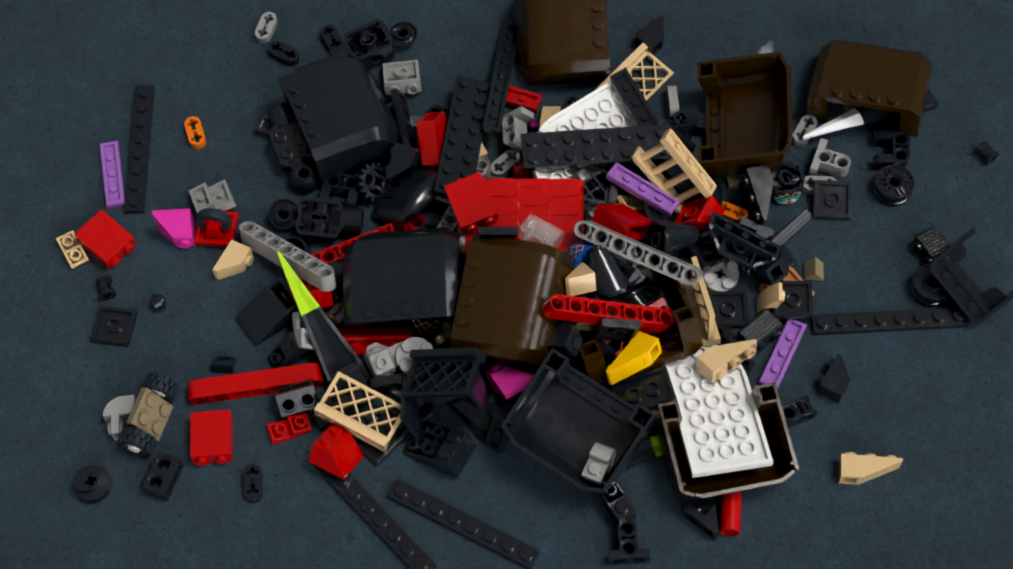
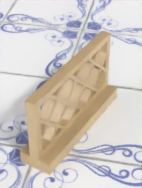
M642 43L611 75L625 67L631 77L633 70H641V78L632 79L634 82H642V89L639 90L647 101L674 72L647 50L648 46ZM646 57L649 58L653 66H643V60ZM644 70H653L654 78H644ZM656 70H663L667 75L664 78H657ZM608 76L596 89L610 82V76ZM645 82H654L655 88L645 89Z
M697 256L691 257V264L700 268ZM690 270V280L693 281L696 275L694 271ZM702 275L698 283L692 285L684 284V291L697 317L703 342L702 347L721 344V338L715 322L713 306Z
M339 371L320 403H317L314 408V413L317 417L351 432L353 436L383 452L386 451L391 438L401 423L400 415L390 419L387 410L394 407L401 410L400 403ZM340 378L348 383V389L337 390L336 384ZM358 389L365 391L366 398L355 400L353 391ZM350 392L353 401L341 404L339 395ZM337 396L339 405L330 407L325 404L329 397ZM378 398L382 400L384 407L372 409L370 400ZM368 401L370 411L359 413L356 404ZM354 405L356 414L352 416L345 415L343 408ZM385 410L388 420L376 422L374 413ZM371 414L374 424H362L360 417ZM389 423L391 429L389 434L385 436L379 433L378 426Z

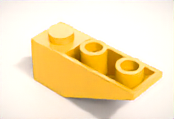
M639 331L624 350L619 353L613 363L607 367L606 375L609 385H614L651 366L662 353L659 338Z

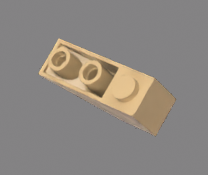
M753 339L712 346L697 357L696 369L711 383L718 379L721 380L730 370L738 368L744 360L750 359L755 355L757 340Z
M854 452L841 453L838 460V483L862 484L899 469L903 458H897L894 455L881 457L871 453L865 455H856Z

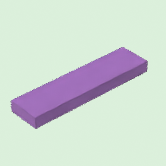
M118 141L101 143L100 154L106 207L109 209L125 206Z
M617 162L606 175V179L668 217L673 214L680 204L678 199Z
M795 319L787 320L759 380V384L775 382L778 390L807 324Z

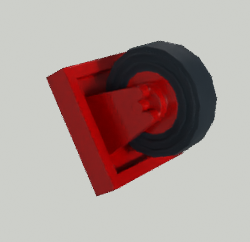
M214 208L200 210L197 216L198 226L194 240L195 245L226 248L229 242L235 239L239 213Z

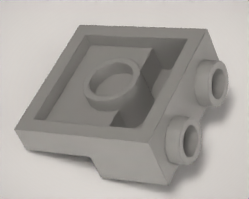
M418 59L382 63L386 95H391L390 91L395 88L403 94L409 93L414 95L417 92H422Z

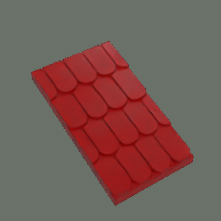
M483 178L498 218L490 225L483 224L478 227H518L517 236L491 237L541 243L565 252L576 241H583L574 233L575 224L584 220V183L582 179ZM457 220V232L465 235V251L467 255L473 235H479L478 229L467 233V231L462 232ZM584 224L582 225V228H581V230H582L583 233H584Z

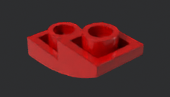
M306 413L287 416L286 420L269 423L266 426L272 445L312 431Z

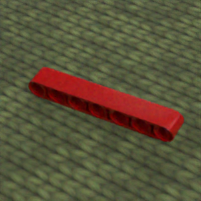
M413 214L405 218L407 221L405 224L390 223L311 255L326 264L343 261L346 249L358 238L370 233L415 230L419 226L414 227V225L425 224V220L422 215L417 214L415 216Z
M555 294L542 306V312L547 318L597 325L602 318L641 321V328L639 330L658 333L663 332L674 323L672 312L668 309Z
M307 363L192 380L187 383L188 401L192 405L275 394V389L309 379H314L316 387H321L324 384L323 371L320 363Z

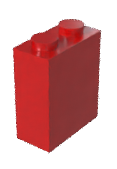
M445 112L426 113L417 121L422 166L429 165L430 168H435L439 165L447 125Z
M480 172L444 186L462 232H473L478 229V226L483 224L490 225L498 218Z
M623 203L597 204L592 219L593 222L634 240H644L645 228L652 221Z
M102 209L74 234L77 243L81 244L85 250L108 270L112 266H117L121 262V258L126 253L130 254L136 245L134 237Z
M230 409L190 413V457L193 464L205 466L208 463L227 464L228 461H234L233 415Z

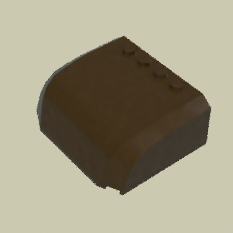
M514 0L518 69L528 86L602 82L610 76L606 0Z
M835 39L822 46L808 95L807 115L814 116L817 121L825 122L829 102L901 113L899 131L907 133L908 136L918 137L932 73V63L922 52Z
M781 52L697 62V79L706 95V146H698V163L710 177L712 175L715 177L744 175L747 168L765 164L769 165L770 170L777 167L788 154L793 138L791 68Z
M473 235L468 246L450 337L451 348L476 347L486 356V361L539 368L551 351L547 344L557 322V319L547 318L543 314L542 306L555 294L566 295L565 278L573 271L569 254L558 248L536 242Z
M641 264L636 267L646 278L630 293L649 283L655 285L660 293L656 300L661 297L664 298L672 310L674 323L663 332H652L649 334L659 338L662 353L651 366L627 378L693 355L703 346L697 317L678 280ZM579 330L583 341L578 351V357L584 371L589 378L605 387L609 385L606 375L609 365L605 364L597 340L593 339L585 342L583 334L588 331ZM612 340L608 343L615 349V352L619 350V341Z
M775 382L757 385L751 393L773 459V465L692 478L678 428L683 420L678 400L657 405L654 411L657 419L654 426L667 475L675 492L690 498L705 499L782 484L799 470Z

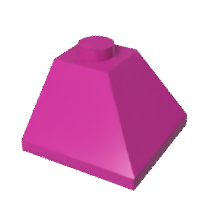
M190 209L152 210V215L159 232L171 243L183 249L196 246L194 243L196 224Z
M499 362L492 364L489 370L485 371L493 391L506 400L523 391L535 375L525 369Z

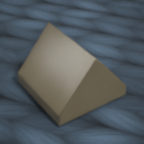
M816 257L805 261L804 280L823 281V262Z

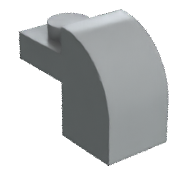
M135 395L116 397L106 405L103 411V418L108 424V433L113 436L115 441H118L123 430V422L128 420L136 401Z
M596 442L589 453V459L581 474V478L601 485L606 472L609 473L615 460L616 449Z

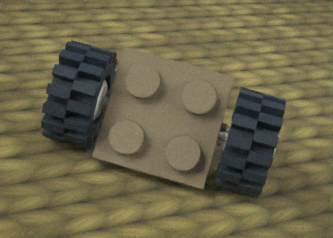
M149 372L146 374L126 422L132 427H124L117 441V445L121 446L120 448L138 456L150 457L152 455L157 441L160 440L173 409V406L169 403H172L176 398L180 388L178 382H174V379H170L169 376L165 377L161 373Z

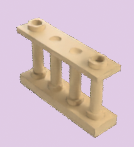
M671 128L664 132L660 139V144L646 152L639 146L631 156L634 163L639 166L653 185L680 201L679 206L675 210L677 214L685 204V200L698 193H702L705 198L712 196L717 186ZM663 150H667L673 158L656 166L650 158ZM678 164L684 172L667 180L661 172ZM689 178L695 187L679 195L673 186Z

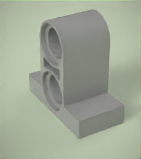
M520 106L503 116L500 131L503 132V142L505 145L517 151H522L520 136L527 133V123L534 119L533 112Z
M821 138L810 167L809 175L816 176L819 171L835 177H845L850 168V158L845 154L826 149L828 140Z

